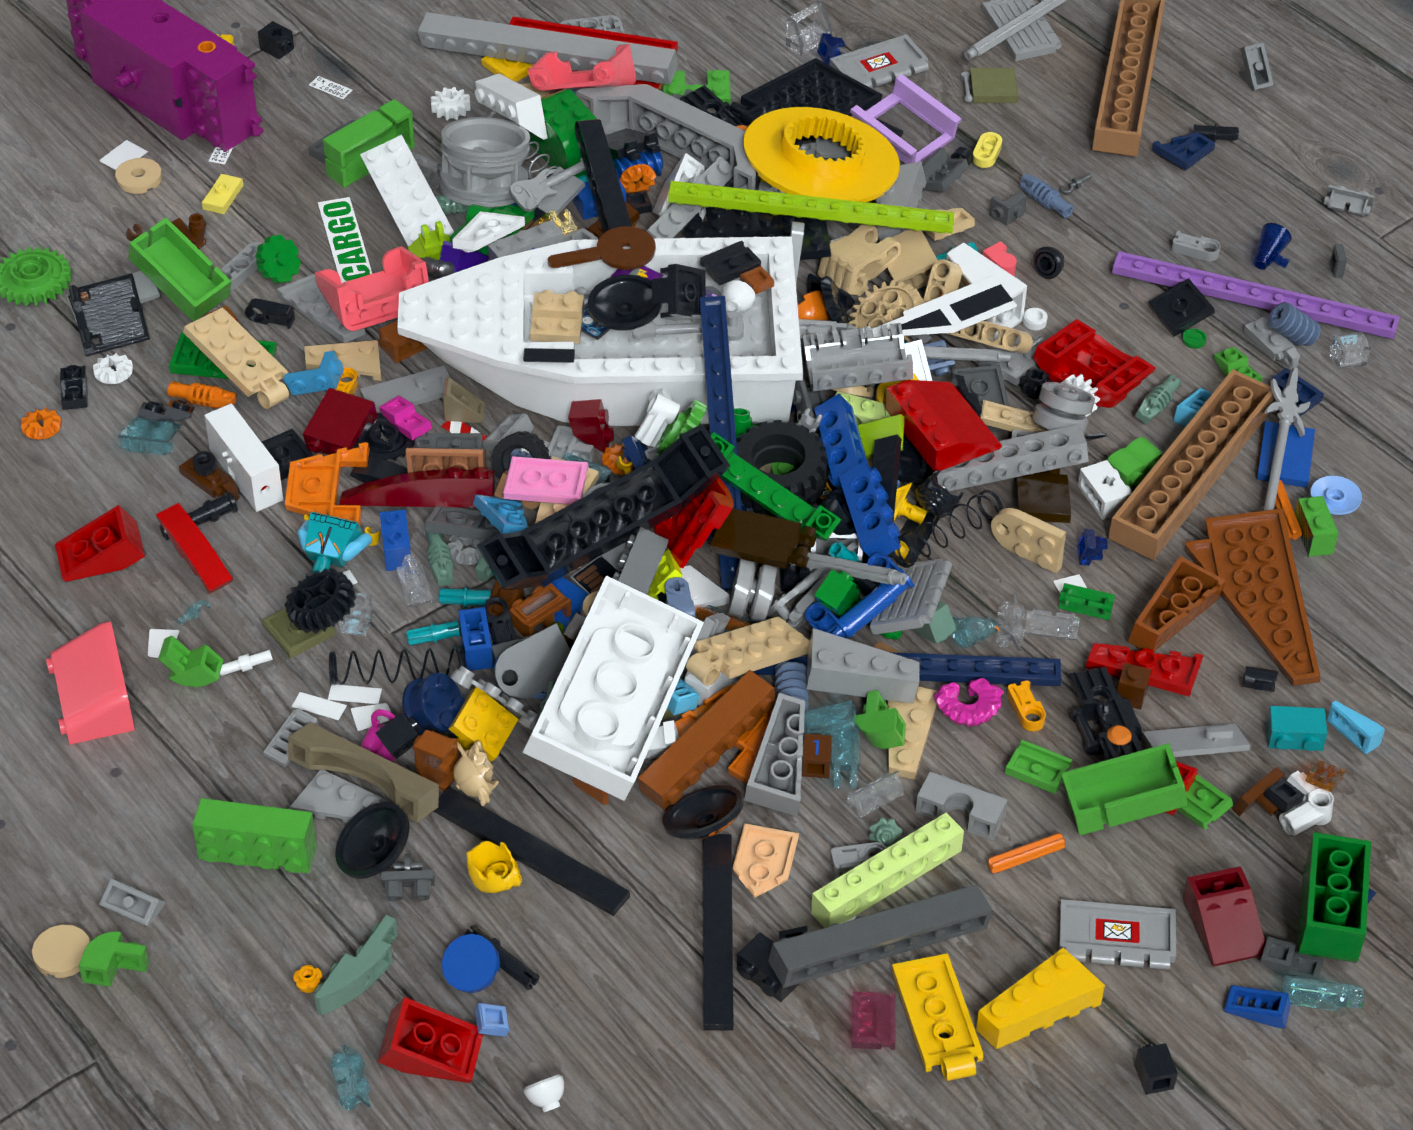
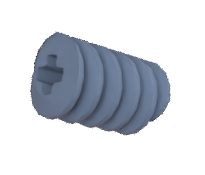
M1287 302L1277 305L1271 311L1267 320L1270 328L1281 333L1283 337H1287L1289 341L1298 346L1313 345L1321 331L1320 324Z
M782 662L775 666L776 700L779 693L804 700L805 712L809 706V690L806 689L807 666L797 662Z

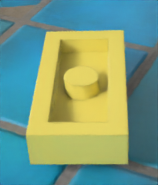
M221 174L202 201L203 210L225 214L244 186L243 179Z

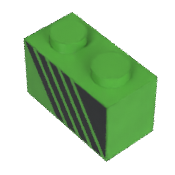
M1324 497L1299 498L1295 516L1302 531V536L1300 537L1308 557L1333 554L1338 531Z

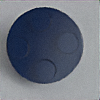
M433 673L425 679H415L406 686L402 697L403 710H400L399 714L403 713L407 718L413 716L422 728L418 732L421 736L425 730L434 731L439 734L441 732H450L449 727L465 700L456 683L448 675Z

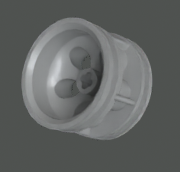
M490 117L465 118L446 125L441 131L442 169L440 172V190L443 195L452 201L469 206L476 204L485 207H500L516 203L510 194V186L517 181L529 180L528 172L521 166L530 151L529 132L517 123Z

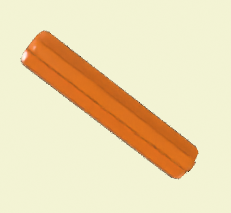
M1279 480L1275 507L1276 509L1283 508L1289 539L1295 541L1298 540V537L1302 536V531L1284 485Z
M1061 833L1050 835L989 857L987 859V866L991 873H998L1064 849L1065 839Z

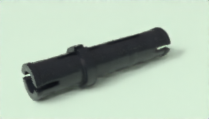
M476 925L470 926L473 932L467 929L464 935H480L494 944L499 953L500 968L523 985L526 990L532 989L530 983L534 986L537 984L540 976L500 946L501 944L498 939L490 938Z

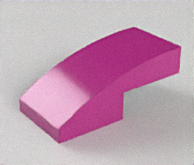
M399 395L379 407L387 420L412 441L432 429L430 420L416 413L414 404Z

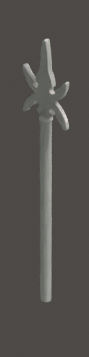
M1297 367L1291 370L1286 388L1282 390V393L1276 380L1272 379L1270 381L1271 390L1277 402L1270 404L1266 408L1265 414L1279 410L1280 412L1277 415L1280 420L1263 511L1273 510L1275 507L1286 441L1291 423L1294 422L1300 437L1305 436L1304 425L1298 414L1305 412L1309 408L1310 402L1296 406L1298 402Z

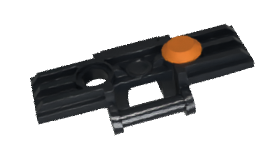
M1106 666L1070 673L1069 677L1082 707L1074 709L1070 716L1072 721L1077 723L1086 744L1084 747L1088 755L1103 754L1106 760L1142 751L1143 749L1139 742L1142 738L1141 725L1129 699L1123 698L1120 693H1117ZM1101 695L1104 696L1107 699V701L1100 703L1095 701L1093 697ZM1088 721H1093L1096 725L1101 724L1104 732L1098 733L1097 740H1095Z

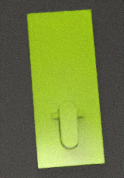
M902 414L858 425L866 459L873 458L875 440L896 434L902 439L901 451L903 450L904 416Z

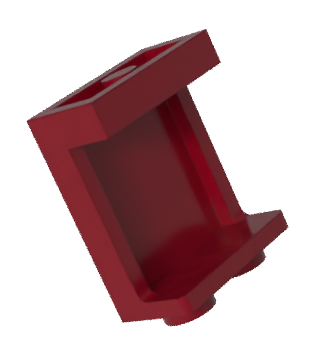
M329 388L303 432L307 448L314 453L321 452L327 455L337 453L338 449L345 447L347 450L352 449L367 422L374 424L377 418L375 403Z

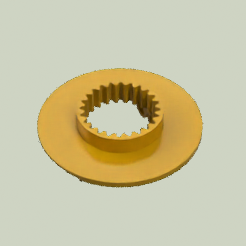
M812 107L778 109L755 119L744 134V151L749 163L758 172L760 182L769 183L787 194L869 202L883 196L894 185L899 175L900 161L892 144L868 124L839 112ZM810 135H813L815 138L822 136L825 140L831 138L832 142L839 141L841 146H847L846 150L852 151L851 158L845 157L844 160L837 158V161L828 158V160H824L823 157L815 158L814 154L807 155L805 150H799L800 146L794 144L796 138L802 139V136L809 138Z

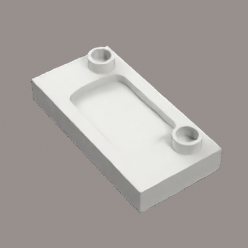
M606 576L523 753L624 801L637 778L704 622Z

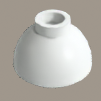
M738 280L726 283L721 293V296H725L726 310L728 312L737 311L744 313L753 306L756 299L754 290L747 283Z
M558 1074L526 1086L523 1092L532 1104L542 1107L543 1112L560 1107L559 1100L564 1092L563 1076Z

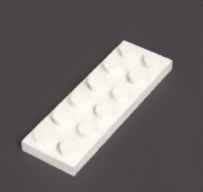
M402 135L360 154L407 246H410L419 237L418 234L421 233V225L426 224L429 230L433 231L435 230V222L441 221L445 234L451 235L454 233Z

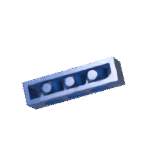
M837 394L815 407L814 410L816 418L819 414L822 415V420L817 428L821 433L819 440L823 442L826 448L827 465L830 469L829 479L835 487L839 486L842 489L839 475L863 461L867 463L853 407L840 394Z
M863 461L839 475L862 550L871 557L875 553L880 552L888 555L901 548L898 538L901 534L897 525L892 520L894 513L886 502L888 495L880 484L882 477L875 467L871 468Z

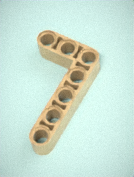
M942 259L933 264L923 299L924 303L938 298L941 291L943 296L958 290L962 276L959 264ZM949 268V272L945 277V270ZM981 321L954 333H946L1017 353H1026L1033 345V340L1029 333L987 321ZM977 325L978 329L976 334L974 335V327ZM998 331L999 335L998 338L995 340L994 335ZM1019 336L1020 342H1019V344L1016 346L1015 341H1016L1017 337Z

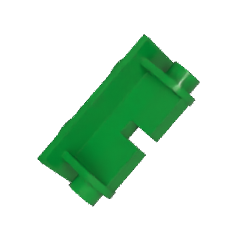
M1064 583L1059 597L1058 609L1110 620L1115 595Z

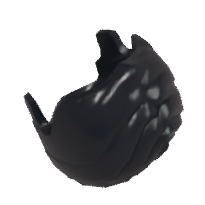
M936 470L927 476L915 492V498L918 500V503L924 510L935 517L940 513H950L963 496V492L958 496L951 495L947 488L937 483L936 480L941 472L940 470Z

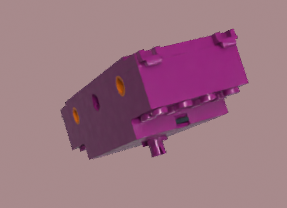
M66 0L68 18L72 29L71 35L75 46L74 52L79 59L89 63L93 83L181 140L196 133L199 137L209 141L213 146L219 147L226 152L252 135L259 137L264 132L263 128L259 126L262 118L257 115L253 80L257 76L252 72L255 63L238 52L237 47L162 0Z

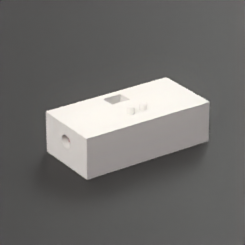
M232 403L205 414L210 451L227 474L235 481V485L253 509L258 512L283 501L278 463Z

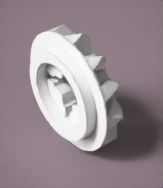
M117 352L113 356L106 354L105 358H98L97 363L93 365L94 376L98 381L105 384L121 383L131 376L133 372L132 361L128 360L126 355L119 356ZM114 365V367H116V371L114 372V370L109 366Z

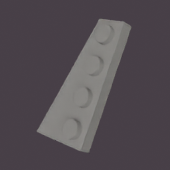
M315 274L277 289V296L341 342L347 343L366 335L365 328L350 331L339 322L316 284Z

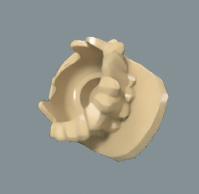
M476 740L471 749L466 751L457 742L458 751L461 756L453 768L455 786L458 790L461 789L467 796L479 798L481 806H485V804L490 802L489 796L493 794V789L499 783L498 780L491 781L494 766L487 759V754L483 750L481 742Z

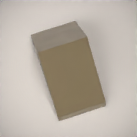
M450 377L446 378L443 393L445 422H482L484 419L485 402Z

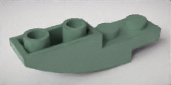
M386 915L380 924L377 923L373 927L370 938L365 945L362 944L358 948L355 957L345 953L339 962L337 961L333 964L329 977L324 984L318 985L314 993L318 1014H326L347 1004L367 990L393 962L391 945L398 936L395 918Z

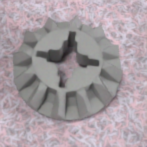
M452 536L451 542L448 543L452 560L463 565L478 563L482 555L476 546L485 539ZM470 544H473V548L467 547L466 549H464V545L469 546Z

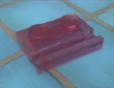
M853 992L852 1048L882 1049V1047H890V1050H895V993L887 996L874 992Z

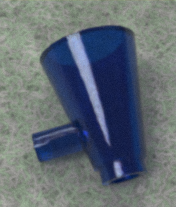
M1267 223L1262 227L1254 258L1256 268L1265 270L1272 262L1286 268L1290 260L1280 255V253L1291 242L1292 236L1285 227L1276 223Z

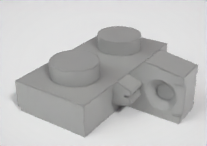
M557 426L548 447L551 459L554 456L566 461L592 463L595 456L594 446L580 442V439L573 435L571 427Z

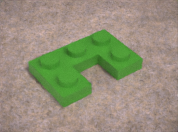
M729 70L707 71V85L705 86L723 102L727 101L730 106ZM676 71L671 84H663V92L670 96L673 94L684 95L686 89L694 91L703 85H685V71Z

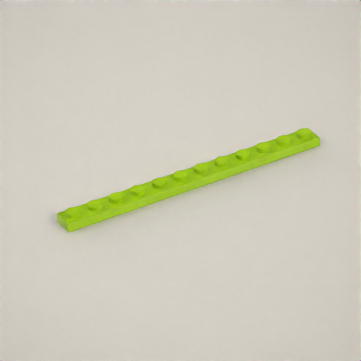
M671 181L668 202L680 205L691 204L701 207H718L726 210L736 209L747 212H763L772 215H789L797 218L807 217L819 220L841 221L843 223H861L868 226L879 225L890 228L912 229L914 231H933L940 234H952L954 227V212Z

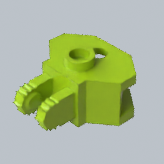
M441 221L435 222V230L430 231L426 224L421 225V233L408 246V251L419 258L427 256L440 260L443 241L450 242V235L444 233Z

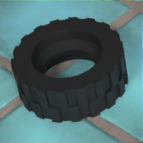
M518 431L501 439L498 445L494 447V453L491 457L493 461L492 469H494L496 477L501 479L503 472L509 469L510 455L517 448L527 450L532 458L551 459L549 449L544 444L545 442L539 439L536 434H530L527 431Z

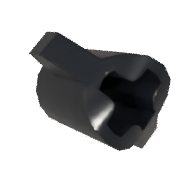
M1246 666L1243 687L1275 692V681L1277 680L1278 671Z

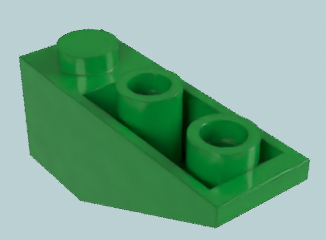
M833 569L814 595L818 603L839 616L858 603L861 597L859 590L856 588L857 585L853 582L854 578L842 570L837 573Z

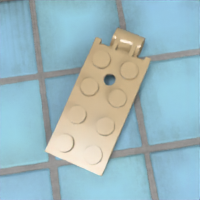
M223 307L184 326L183 333L247 397L257 393L258 401L263 408L269 409L289 398V391L286 385L280 381L289 372Z
M778 616L696 641L694 648L698 653L689 658L686 669L704 685L709 686L717 681L720 672L730 679L746 674L749 670L756 671L808 654L810 641Z

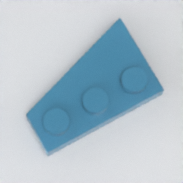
M475 495L473 505L501 534L520 532L528 528L526 518L523 516L524 510L521 508L522 502L520 500Z

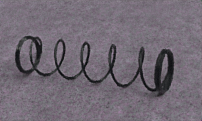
M983 490L979 495L972 496L968 500L967 505L963 503L957 504L952 508L950 514H938L934 518L933 523H921L917 527L916 532H904L898 538L899 541L902 540L910 549L912 555L911 564H907L904 561L900 548L898 553L902 562L897 557L895 551L891 553L892 557L904 568H910L914 565L916 561L915 550L912 544L903 537L910 533L915 534V542L919 552L924 557H930L931 549L928 542L918 534L919 528L925 524L932 525L933 536L937 544L942 548L948 547V539L945 532L935 524V521L941 515L949 516L950 527L954 535L963 539L965 537V529L958 518L952 515V512L958 506H966L969 523L975 529L980 530L982 528L981 517L975 509L969 506L970 501L978 497V506L981 513L992 521L993 517L989 516L982 506L981 497L986 498L993 504L997 514L999 511L993 501L982 494H991L998 503L999 511L1003 509L1000 498L991 490ZM968 507L977 514L980 520V527H975L971 522ZM951 517L956 519L963 529L962 537L958 536L954 531ZM934 526L943 533L946 539L945 546L938 542ZM917 535L926 543L929 550L928 555H925L920 550Z
M456 647L452 649L446 675L450 671L454 650L458 656L459 668L460 666L466 668L464 647H460L459 651ZM428 648L426 651L420 678H422L424 674L429 650L434 662L436 672L439 673L435 656L431 648ZM378 649L375 654L370 678L368 682H366L360 668L357 654L353 650L350 654L344 681L341 683L337 677L336 653L335 651H331L329 653V679L330 684L334 686L337 682L340 685H343L346 682L353 654L355 656V660L357 663L361 679L366 685L369 684L372 680L378 653L380 654L383 668L389 682L394 683L396 681L399 674L404 652L407 658L411 675L414 680L416 679V677L414 675L408 653L405 649H403L400 654L395 678L393 681H391L386 669L382 652Z

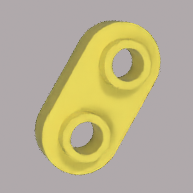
M994 132L982 134L973 151V163L980 168L993 166L1002 148V137Z

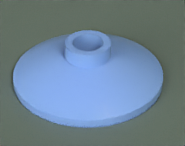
M1340 476L1322 477L1314 482L1310 491L1311 497L1323 496L1330 514L1345 515L1354 512L1362 501V493L1359 487L1349 479Z

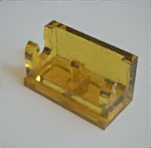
M567 209L563 210L566 217L565 222H561L554 210L538 219L539 225L552 220L561 229L563 235L579 230Z

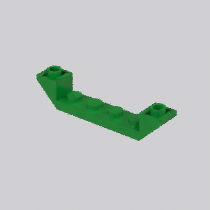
M715 432L711 434L712 439L730 464V468L720 478L780 519L801 523V529L804 527L816 528L814 537L823 541L828 540L842 519L821 505L816 510L734 453V445Z

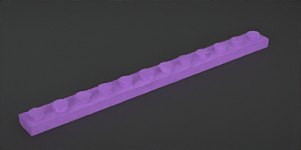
M1120 251L1113 265V274L1168 287H1174L1189 278L1203 295L1271 311L1280 303H1291L1315 321L1391 339L1395 337L1400 316Z

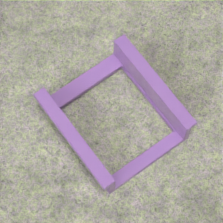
M902 74L895 80L893 93L867 111H864L858 105L850 110L853 118L868 124L881 133L892 144L899 159L905 164L922 162L938 148H942L955 139L958 124L962 121V118ZM898 103H901L942 135L917 152L915 148L876 120V118Z

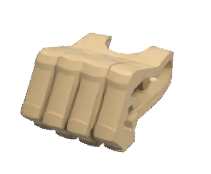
M862 224L848 236L830 243L831 257L821 258L818 276L821 278L829 276L838 288L850 295L861 296L866 290H869L867 286L868 281L877 277L901 254V244L892 237H887L876 243L878 240L876 227Z

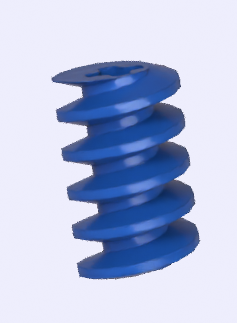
M645 150L644 153L642 151L637 152L640 153L641 158L634 161L629 160L628 157H623L619 160L613 159L619 180L626 169L637 164L650 166L657 176L662 174L663 158L660 151L653 154L648 150Z

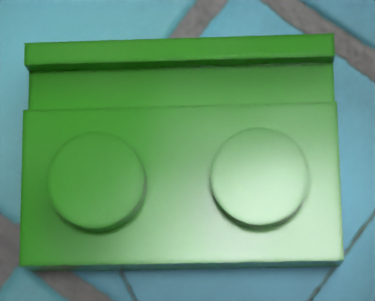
M1021 740L1019 747L1006 766L1005 774L1056 794L1063 782L1061 773L1067 772L1071 768L1072 759Z
M1196 775L1193 784L1188 792H1186L1188 806L1178 808L1177 811L1205 830L1211 821L1214 823L1233 806L1232 798L1199 775Z

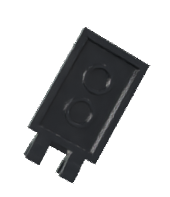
M625 128L606 135L611 156L617 159L628 157L629 160L634 161L641 158L640 153L637 152L642 150H648L652 154L661 151L660 146H657L659 145L657 133L648 134Z

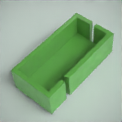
M393 99L379 107L378 112L374 110L324 138L323 146L324 155L327 157L325 159L327 175L345 188L369 174L360 154L400 135L403 136L410 150L413 149L415 143L412 111Z
M167 218L151 227L149 234L144 232L129 243L128 259L193 322L230 296L231 280L219 268L213 269V263Z
M1169 743L1061 773L1065 793L1079 835L1104 829L1103 824L1108 823L1109 827L1188 806L1185 785Z
M201 798L192 824L195 841H197L198 858L201 860L232 863L237 866H256L263 869H279L281 866L284 867V870L292 873L310 872L317 848L312 812Z

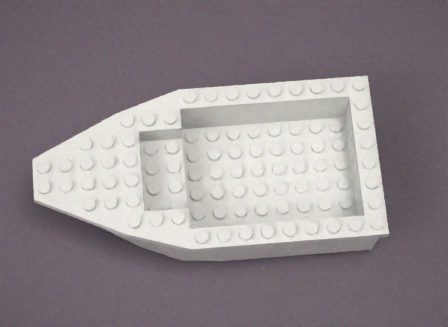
M792 237L654 239L656 243L655 256L644 266L659 273L660 268H666L670 264L705 270L706 287H715L721 293L725 284L719 286L706 272V268L700 265L701 257L742 240L744 246L749 247L761 260V266L774 279V287L755 294L756 299L753 306L748 311L741 313L744 323L743 338L737 341L729 340L734 409L742 408L750 411L752 424H760L766 421L767 423H774V420H781V423H787L790 417L796 380H803ZM599 239L570 240L499 257L399 292L397 326L399 335L420 341L445 363L516 406L570 423L568 417L572 401L601 399L604 409H607L609 413V426H641L647 415V408L650 403L649 396L653 390H659L660 388L668 390L672 401L680 404L678 412L683 413L684 410L686 411L688 405L695 401V399L707 406L701 333L656 335V337L635 340L632 337L633 330L618 331L611 329L599 340L581 332L580 344L574 342L530 341L535 292L541 293L543 290H551L556 294H566L569 291L577 292L579 287L592 291L600 282L612 277V274L617 270L608 266L602 260L560 268L548 266L549 256L597 247ZM589 295L584 296V305L588 302ZM668 303L662 304L660 313L668 312ZM660 313L650 322L655 323V325L696 323L691 322V319L678 321L660 318ZM524 348L575 349L574 362H524ZM706 407L707 410L700 424H709L708 407Z

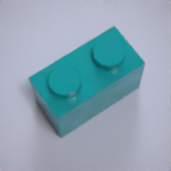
M1270 706L1266 721L1268 748L1323 751L1328 734L1325 708Z

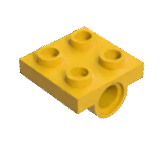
M475 687L469 693L449 730L458 736L457 742H459L464 751L470 750L476 740L481 742L482 748L487 754V759L492 762L500 753L518 718L484 691Z

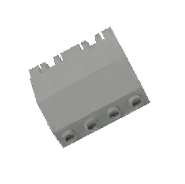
M901 323L889 324L891 341L887 324L881 325V337L874 338L871 326L865 327L867 344H865L862 328L841 330L842 347H840L838 331H832V343L825 344L822 333H816L818 350H816L813 334L802 335L811 392L913 379L912 354H907L906 356Z

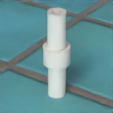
M267 650L251 656L249 654L239 656L238 660L223 664L220 674L223 676L242 670V672L251 670L255 665L273 660L271 652Z

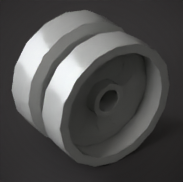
M1058 382L1043 383L1039 394V399L1042 403L1036 405L1033 420L1049 430L1080 424L1083 434H1085L1089 422L1086 415L1092 413L1095 397L1080 388Z
M740 559L727 614L741 618L745 614L747 604L751 603L749 610L751 621H765L774 596L777 567L763 564L758 571L757 578L754 579V562Z

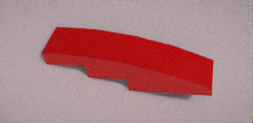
M179 503L156 514V518L181 558H185L195 576L198 575L209 594L232 582V576L217 553Z

